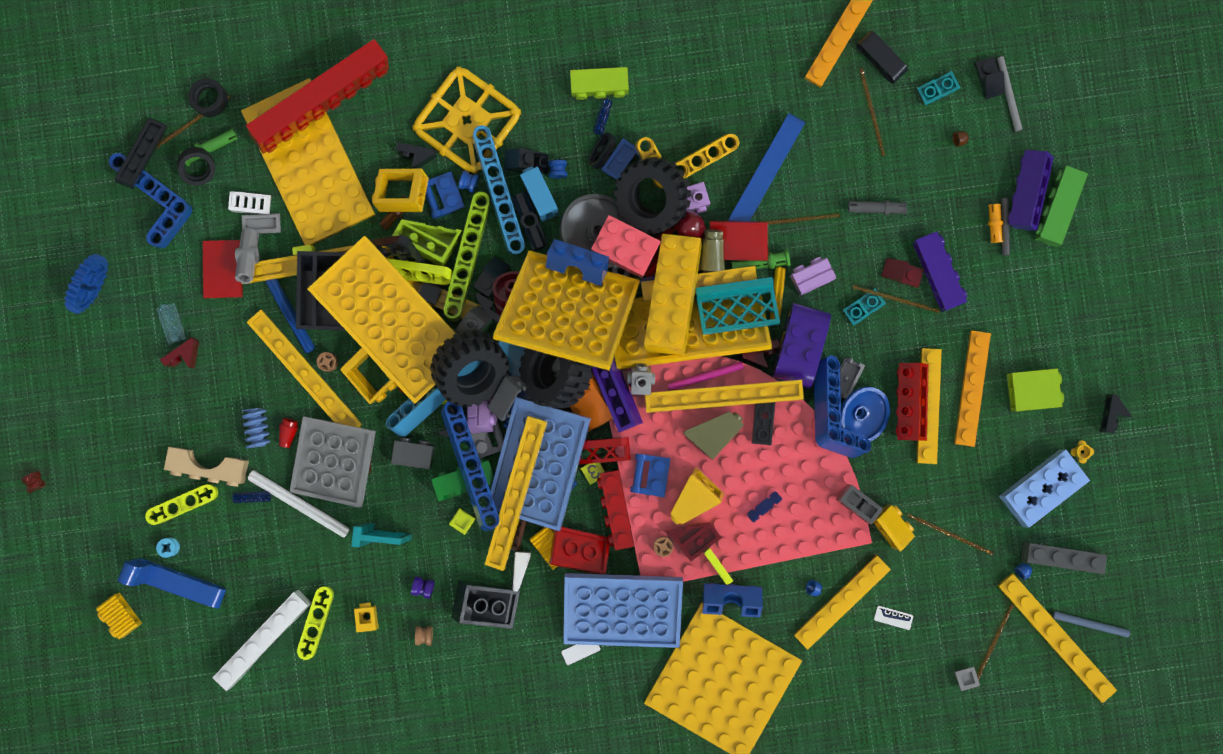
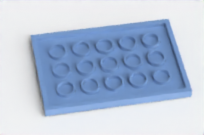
M517 396L514 401L490 492L496 510L500 513L527 416L548 421L520 519L560 531L591 418L558 408L537 405L533 401Z
M565 573L564 644L679 648L683 577Z

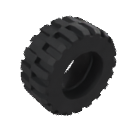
M657 157L645 158L624 169L620 174L621 177L615 183L618 188L614 189L613 194L617 196L614 204L620 210L617 213L620 217L623 216L625 218L623 222L633 225L632 227L646 234L651 232L653 234L660 233L679 223V220L686 215V209L690 207L691 203L688 200V197L691 196V190L687 189L690 183L688 179L684 180L683 175L685 173L683 170L678 171L676 169L677 165L674 162L668 163V159H658ZM645 178H652L658 181L665 190L666 205L664 210L659 213L648 210L640 200L639 186Z
M466 330L462 334H454V337L451 339L447 338L444 344L437 348V354L433 355L431 360L433 363L430 365L432 379L443 397L450 403H454L457 406L464 404L465 407H472V404L480 405L483 401L492 399L491 397L496 394L504 377L509 375L510 368L508 357L498 342L490 334L479 330H473V332ZM482 361L474 372L465 376H458L460 371L469 363Z
M528 348L524 349V356H521L520 359L521 367H519V373H521L520 380L527 386L524 393L527 394L526 396L530 401L546 407L568 408L579 401L578 399L585 395L584 391L588 390L590 386L589 380L592 379L593 373H591V368L593 366L558 357L560 370L556 381L553 383L551 372L557 356Z

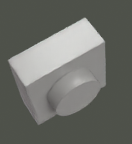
M974 667L954 672L960 691L980 686Z

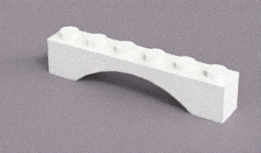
M300 590L293 592L212 678L226 691L231 689L272 643L303 614L312 602Z

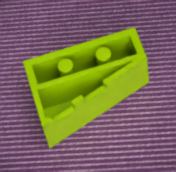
M401 219L392 236L402 235L408 237L424 259L438 266L445 267L462 238V230L446 229L441 226L435 227L425 223Z

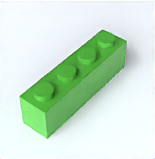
M1067 165L1057 171L1054 178L1056 181L1055 186L1049 191L1048 198L1050 199L1048 205L1044 206L1041 216H1043L1041 223L1039 222L1038 229L1035 231L1037 234L1035 240L1054 247L1063 244L1088 173Z

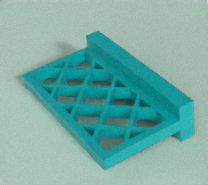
M761 278L696 288L695 297L702 334L707 335L780 324L773 288V278ZM770 293L771 300L767 304L758 299L762 294ZM748 296L753 301L747 307L739 302L742 297ZM729 299L733 302L729 310L720 305L723 300ZM710 302L715 306L708 312L702 308V303ZM755 302L764 307L760 314L751 310ZM736 305L745 310L740 317L731 312ZM717 307L725 312L721 320L712 315ZM766 310H769L774 314L775 319L767 320L762 315ZM747 312L756 317L753 322L748 323L743 320ZM728 315L737 320L734 325H727L723 321ZM709 317L717 322L714 328L706 329L705 323Z
M366 522L353 527L351 547H362L372 542L401 545L410 541L412 534L374 530L375 523Z

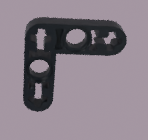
M398 235L370 240L385 257L398 256L402 261L427 264L414 244L406 236Z

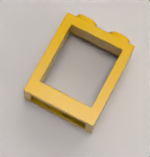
M379 169L378 176L375 179L376 187L372 195V203L379 212H422L429 178L423 169ZM388 181H412L409 198H385Z
M361 348L340 370L369 404L376 401L380 403L387 397L385 393L389 390H394L397 384L386 374L390 380L377 392L357 369L369 357V354Z

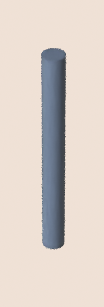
M1056 611L1052 614V618L1127 638L1130 636V630Z

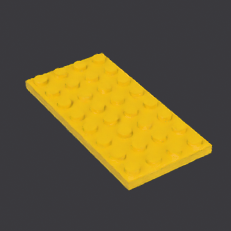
M310 78L241 110L247 124L312 80ZM325 112L324 117L320 120L310 122L305 130L295 132L289 141L279 143L278 147L271 153L266 152L263 154L261 152L305 245H314L376 215L327 112Z
M364 236L317 279L308 290L415 404L436 385L431 376L430 365L433 363L431 360L433 355L437 354V348L440 345L442 346L447 338L451 339L454 337L453 335L456 332L377 247Z
M694 294L685 356L648 352L645 349L644 341L651 300L643 301V297H637L634 299L615 353V361L618 369L636 367V364H646L649 366L772 349L768 326L703 335L698 305ZM747 296L742 297L739 302L748 307L753 300ZM726 299L720 305L729 310L733 302ZM710 302L702 303V308L708 312L715 306ZM757 302L751 307V310L757 314H760L764 309ZM736 305L731 312L740 317L745 310ZM717 307L712 315L721 320L725 312ZM749 312L743 318L748 323L756 319ZM728 315L723 322L727 325H734L737 320ZM709 317L705 323L706 329L714 328L717 322Z

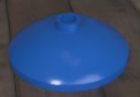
M868 386L853 391L841 407V428L863 435L869 441L876 439L884 431L890 416V405L886 395L879 389Z

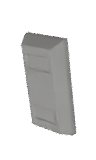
M280 213L242 215V231L245 228H252L258 231L259 234L281 233Z

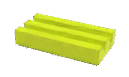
M710 548L705 550L703 553L725 584L728 585L733 582Z

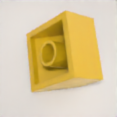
M888 504L873 523L892 549L902 551L915 537L912 533L914 529L908 521H903L900 517L902 512L896 505L893 507Z

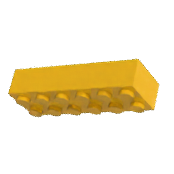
M662 234L644 341L645 349L648 352L685 356L702 250L701 238Z

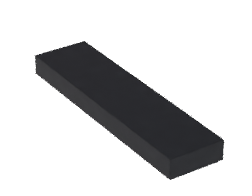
M148 118L114 178L116 183L134 189L167 130V125Z

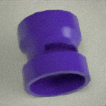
M415 576L411 595H422L424 598L430 599L435 580H423L422 577Z

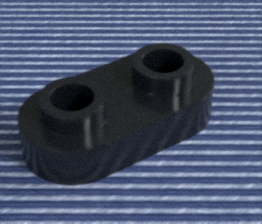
M609 132L599 137L588 157V164L594 169H599L605 165L616 146V137Z

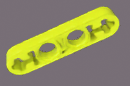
M388 259L406 280L448 285L451 282L453 272L448 267Z
M207 484L149 509L146 512V521L151 525L161 524L205 505L217 498L218 489L212 484ZM206 488L208 490L213 491V493L210 494L211 498L209 496H204L200 499L199 495L206 493ZM189 495L194 496L196 499L193 506H189L186 503V498ZM171 503H175L178 506V511L175 514L169 512L168 508ZM164 511L165 514L157 517V520L152 519L153 512L160 513Z
M328 586L320 587L315 592L297 648V654L303 660L312 658L317 651L334 597L333 590ZM325 590L327 591L326 594L329 595V598H325L323 604H327L326 607L316 604V602H321L322 596L320 593ZM316 608L323 610L324 615L321 619L314 617L313 612ZM309 627L317 629L318 634L316 637L308 635ZM308 641H315V644L311 643L309 646L311 653L304 655L305 651L302 648L307 646Z

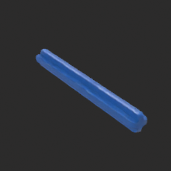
M278 280L265 281L304 352H312L315 346L305 329H296V312Z

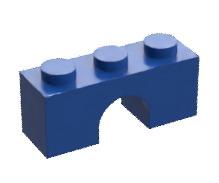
M554 239L547 252L546 268L564 274L568 266H575L582 271V280L601 286L607 274L609 257Z
M704 583L702 614L722 615L723 605L732 602L740 607L741 616L761 617L763 608L762 587Z

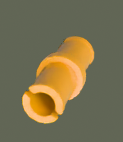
M1001 204L988 205L990 243L1003 242Z

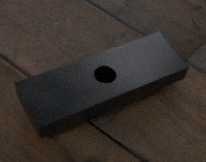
M775 402L755 404L751 444L772 445ZM762 412H766L768 414V417L766 419H763L761 417Z

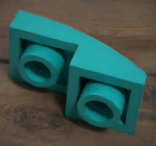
M951 71L917 89L925 105H928L959 90L960 86Z
M874 288L843 309V311L854 326L886 303L877 289Z

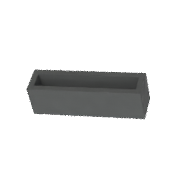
M1023 542L1021 561L1098 574H1105L1107 555L1029 542Z

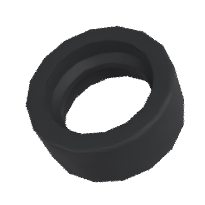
M204 78L196 81L191 86L188 100L191 107L200 115L214 117L222 113L226 108L228 95L216 80ZM207 88L216 89L218 92L217 101L210 107H201L198 103V98L202 91Z
M199 147L187 148L178 156V173L187 184L200 186L208 183L213 178L215 173L214 160L205 149ZM200 157L205 159L208 167L206 172L201 175H189L184 168L185 162L190 158Z

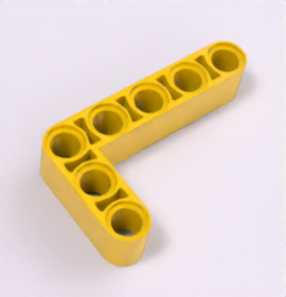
M734 134L723 135L675 162V164L683 167L685 173L683 178L685 179L736 150L739 146V139ZM643 137L637 140L635 149L641 160L650 157L662 158L652 139ZM728 137L733 140L731 148L725 145V140ZM642 141L649 143V149L646 152L640 148ZM711 147H715L717 150V154L713 158L708 153ZM694 156L700 158V164L697 167L692 164ZM652 179L656 187L663 188L658 181Z

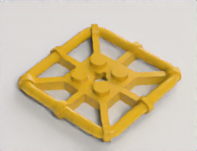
M458 66L448 75L436 93L430 96V101L416 118L412 128L421 139L438 150L441 156H446L464 170L472 172V174H478L481 166L479 161L476 164L474 143L472 140L474 129L480 125L487 127L491 120L511 117L498 136H492L497 150L498 147L501 148L503 140L517 123L521 115V109H518L515 103L495 90L492 84L488 85L469 70ZM458 76L460 98L452 107L441 97ZM463 76L484 90V93L476 103L465 94ZM491 95L509 108L510 111L490 114L481 106ZM437 103L449 111L443 121L422 124ZM470 116L471 124L466 123L464 125L463 117ZM445 128L453 135L445 145H442L424 132V130ZM478 131L476 133L477 138H479L480 135L486 137V134L483 131ZM458 138L468 145L471 165L450 150ZM487 150L483 157L491 158V151Z

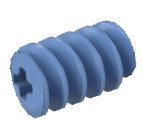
M266 409L241 410L247 412V414L242 416V419L248 420L243 423V426L249 427L248 430L244 431V434L250 435V437L245 439V442L251 443L246 446V449L263 447L269 443V439H264L265 436L269 435V432L263 431V429L268 427V424L262 423L267 420V417L261 416V414L266 412Z

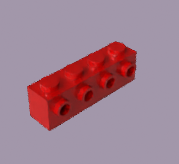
M899 363L897 370L899 378L897 388L898 406L896 409L898 416V425L896 427L897 440L927 441L929 364Z
M619 469L600 473V478H597L599 489H603L604 492L601 502L602 507L607 508L608 515L604 517L606 527H611L612 534L608 535L610 546H614L615 550L634 547Z

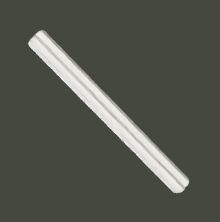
M255 470L249 474V481L341 537H345L348 534L349 528Z

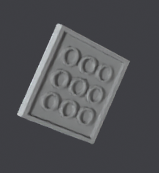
M303 416L290 492L354 507H362L376 431Z

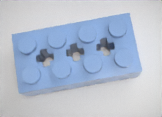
M1058 450L999 495V497L1022 527L1029 528L1090 480L1067 450ZM1058 473H1061V480L1057 479L1059 477ZM1043 485H1046V491H1045V492L1042 491V489H1044V488L1042 487ZM1027 497H1031V503H1030V504L1027 503V501H1028Z

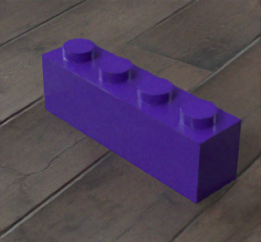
M1025 150L1024 156L1021 158V171L1016 180L1017 189L1012 197V211L1008 215L1009 224L1015 229L1033 231L1038 229L1054 158L1048 151Z
M936 231L912 242L941 312L966 303L967 293L959 284V274L956 270H953L951 265L952 258L945 251V242L942 235H939Z
M615 356L610 371L593 366L592 370L618 432L620 433L642 424L643 421L621 369L616 367Z

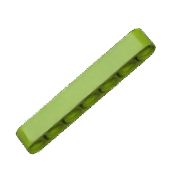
M477 192L472 198L446 297L444 314L451 322L461 319L490 209V199L484 192ZM479 199L487 201L483 206L477 205L476 202ZM475 217L482 219L479 224L471 222ZM475 235L477 239L475 242H468V236ZM465 253L472 254V258L468 261L463 260L462 256ZM461 271L468 273L464 279L458 278L457 275ZM460 289L463 291V294L460 297H454L453 292ZM450 308H457L458 313L455 316H450L448 310Z

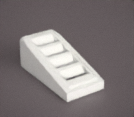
M230 191L229 211L270 214L271 195ZM237 198H239V207H237ZM245 198H248L247 208H244ZM253 199H256L255 209H252ZM261 199H264L263 210L260 209Z
M515 552L514 591H518L521 586L531 552Z

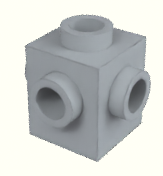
M636 364V367H631V372H627V384H630L631 394L651 395V385H655V373H652L651 366Z

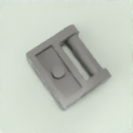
M498 421L496 425H493V433L498 444L496 447H493L488 432L471 433L479 459L502 450L504 438Z

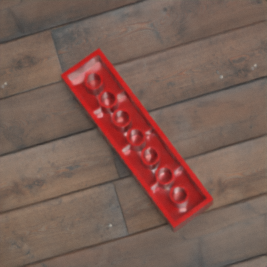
M373 39L245 125L250 137L263 154L266 152L271 153L278 147L279 143L289 141L295 132L305 130L310 122L324 117L326 111L336 109L340 106L341 101L355 96L357 90L367 88L376 77L381 78L386 75L389 69L387 55L376 40Z

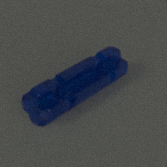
M603 98L602 107H600L596 120L597 125L593 129V133L597 135L604 133V126H606L610 113L609 109L612 106L611 99Z
M268 491L261 493L243 492V494L239 492L233 493L232 499L233 503L271 501V493Z
M776 491L769 495V499L766 498L759 503L755 510L752 509L747 513L748 518L752 522H756L760 515L763 516L774 507V504L777 505L782 501L781 496Z

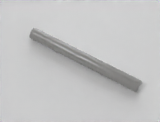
M999 57L996 60L999 72H1004V91L1015 132L1021 131L1023 128L1004 57Z

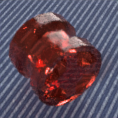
M40 471L33 472L21 479L22 483L27 486V493L35 492L46 486L45 481H42L40 478Z

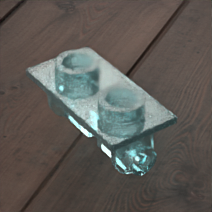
M176 304L160 305V308L156 310L168 345L187 339Z

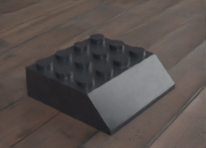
M297 251L296 329L345 330L308 290L345 253Z

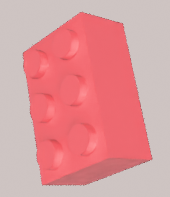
M608 215L591 251L608 256L610 263L642 279L661 241Z

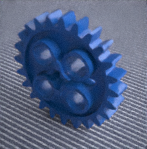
M98 254L89 255L88 259H84V263L80 264L78 270H75V276L71 277L72 282L68 284L69 289L65 292L68 294L64 298L66 300L64 304L66 309L75 314H80L81 311L84 312L86 308H89L90 303L93 304L94 299L98 297V292L101 291V285L105 283L103 280L107 277L105 274L108 271L107 259Z

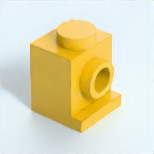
M371 602L360 603L359 607L354 609L356 632L377 630L379 624L376 605L371 606ZM369 613L370 619H366L364 614Z

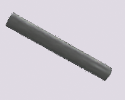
M1009 198L1001 199V221H1003L1002 256L1010 255Z

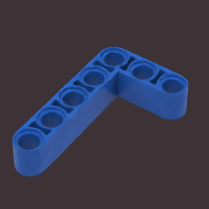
M120 153L113 154L109 159L111 168L116 172L121 168L118 167V162L122 159L125 161L126 156ZM144 170L135 186L166 208L147 233L146 239L150 245L162 249L170 243L190 217L192 206ZM154 182V187L148 190V184ZM169 193V199L163 201L164 194ZM184 204V210L178 213V207ZM172 219V226L170 228H167V221ZM160 234V242L155 243V237Z
M830 355L820 360L814 379L815 441L821 448L850 458H856L869 452L871 443L867 437L841 428L840 363L835 356Z
M140 558L125 561L117 580L119 583L128 586H137L145 583L213 608H220L226 589L219 585Z

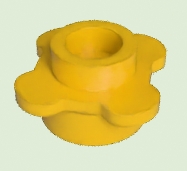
M1079 441L1078 445L1071 449V455L1077 457L1082 464L1086 463L1087 459L1094 454V449L1086 445L1085 441Z

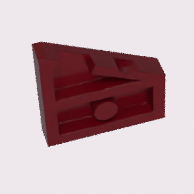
M710 522L667 531L690 561H693L722 538Z

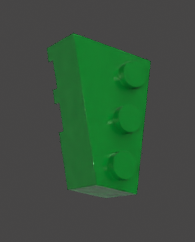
M485 458L480 459L488 485L493 484L495 473L491 461H486ZM474 465L467 468L469 470H474ZM456 467L455 472L449 473L447 470L438 473L437 478L431 479L438 502L467 492L459 467ZM472 480L473 487L480 488V482Z

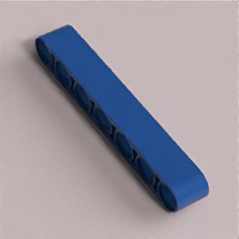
M791 113L787 115L728 221L751 220L803 128L805 121Z
M447 402L442 408V417L478 524L482 530L490 531L499 524V516L462 406ZM447 407L455 408L456 414L448 413ZM453 426H461L462 432H455ZM460 443H465L468 446V451H462L459 446ZM467 461L474 464V470H469L466 467ZM472 480H478L481 485L480 488L473 487ZM479 498H484L486 500V507H481L479 505ZM485 517L492 518V526H488L485 523Z

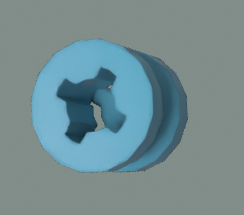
M164 538L157 543L156 550L161 557L167 558L175 556L179 552L180 544L175 538Z

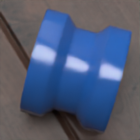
M552 160L548 162L550 167L549 178L561 179L568 177L565 171L567 161Z
M464 170L458 188H465L469 192L474 193L479 175H471L468 171Z

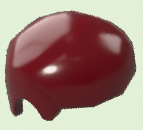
M694 211L685 212L686 217L679 220L678 236L700 238L705 230L704 220Z

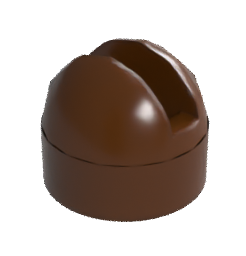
M965 131L954 132L952 136L954 145L956 147L965 145L969 140V135Z

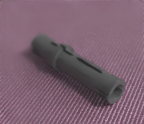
M849 200L848 213L906 214L907 202Z

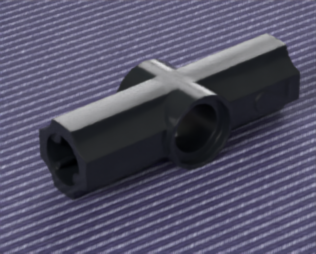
M524 192L512 197L532 250L536 251L548 246L528 193ZM528 217H532L535 219V223L532 226H527L525 220Z

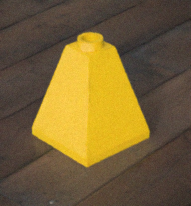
M696 467L680 494L670 518L676 524H684L719 505L725 493Z

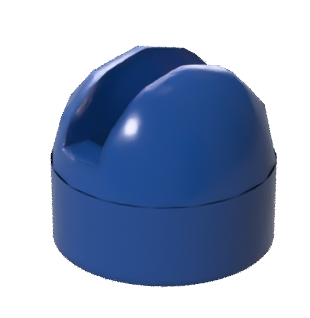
M1022 563L1015 567V572L1022 580H1026L1032 574V568L1029 564Z
M810 580L806 585V593L811 596H819L821 594L822 585L818 581Z

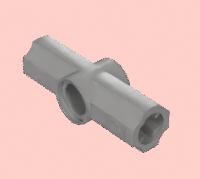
M245 228L241 232L240 245L235 250L237 262L235 278L236 281L243 284H249L253 280L255 264L259 263V233L252 228Z

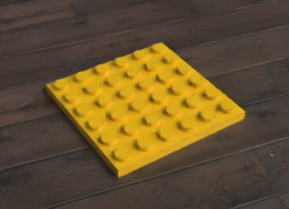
M528 251L494 331L493 339L610 371L640 280L607 271L601 286L582 280L583 273L579 268L568 266L563 274L546 268L547 255Z
M701 602L680 638V647L673 650L644 704L730 754H750L802 660L723 614H702L703 603Z

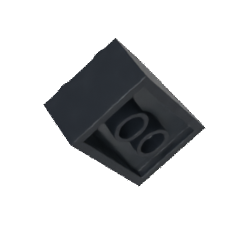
M459 580L451 618L460 624L513 629L520 591L479 582Z

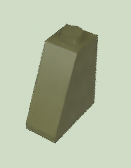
M727 412L685 430L683 434L713 460L744 426L742 423L743 418L736 412L733 414Z

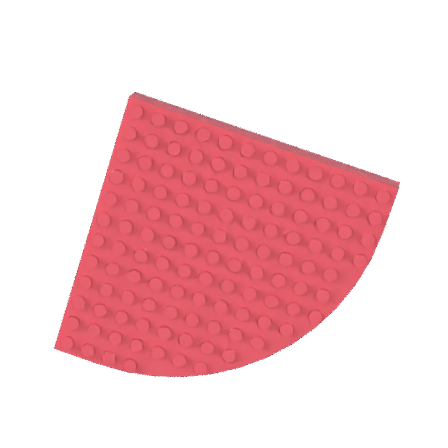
M717 356L649 365L651 366L652 373H655V385H651V392L669 391L668 383L740 361ZM743 363L744 369L675 390L780 381L757 368ZM631 368L621 369L626 383L627 372H631ZM631 394L643 423L619 433L614 420L609 421L612 438L629 437L631 460L617 462L640 576L683 577L684 582L719 575L704 553L690 561L667 532L671 529L710 522L722 537L709 548L727 573L872 543L868 523L836 500L848 484L853 485L860 491L847 456L818 446L815 441V411L804 400L775 402L771 446L751 444L755 404L646 413L645 395ZM727 412L732 414L736 412L743 418L742 423L744 426L713 460L683 434L685 430ZM762 412L761 417L763 419H766L768 417V414L766 412ZM617 446L615 449L616 454L619 457H625L624 446ZM636 453L670 458L665 497L630 492L635 474ZM644 461L641 488H646L650 461ZM697 467L725 493L719 505L684 524H676L670 518L671 512L690 475ZM661 536L668 537L673 543V551L666 557L657 555L653 548L654 541Z

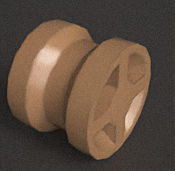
M324 352L317 358V366L323 371L331 372L338 367V358L332 353Z
M661 536L654 541L653 548L657 555L666 557L672 553L673 543L668 537Z
M416 626L415 645L426 644L431 646L433 627L422 628L421 626Z

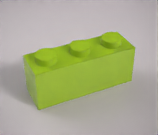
M627 67L570 70L571 94L577 100H584L589 96L602 99L606 98L607 95L621 98L625 97V94H629Z

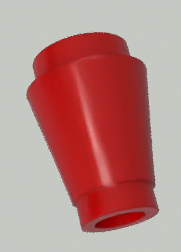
M288 418L282 419V422L279 424V446L290 448L299 428L297 426L298 421Z

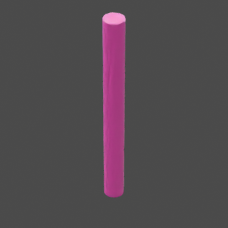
M742 361L668 383L669 391L744 369Z

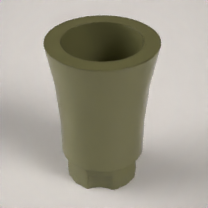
M704 230L699 263L700 270H725L723 231Z

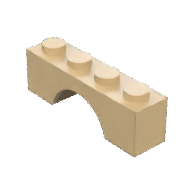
M168 447L164 470L170 471V475L182 476V473L189 474L188 478L200 480L201 477H206L208 482L219 483L222 480L227 481L226 485L238 487V484L245 483L249 461L225 457L219 466L207 469L196 461L193 450Z

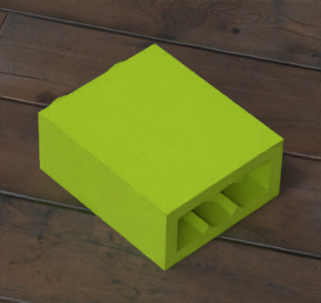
M1058 369L1007 374L1011 412L1062 407L1064 394L1060 390L1062 376Z

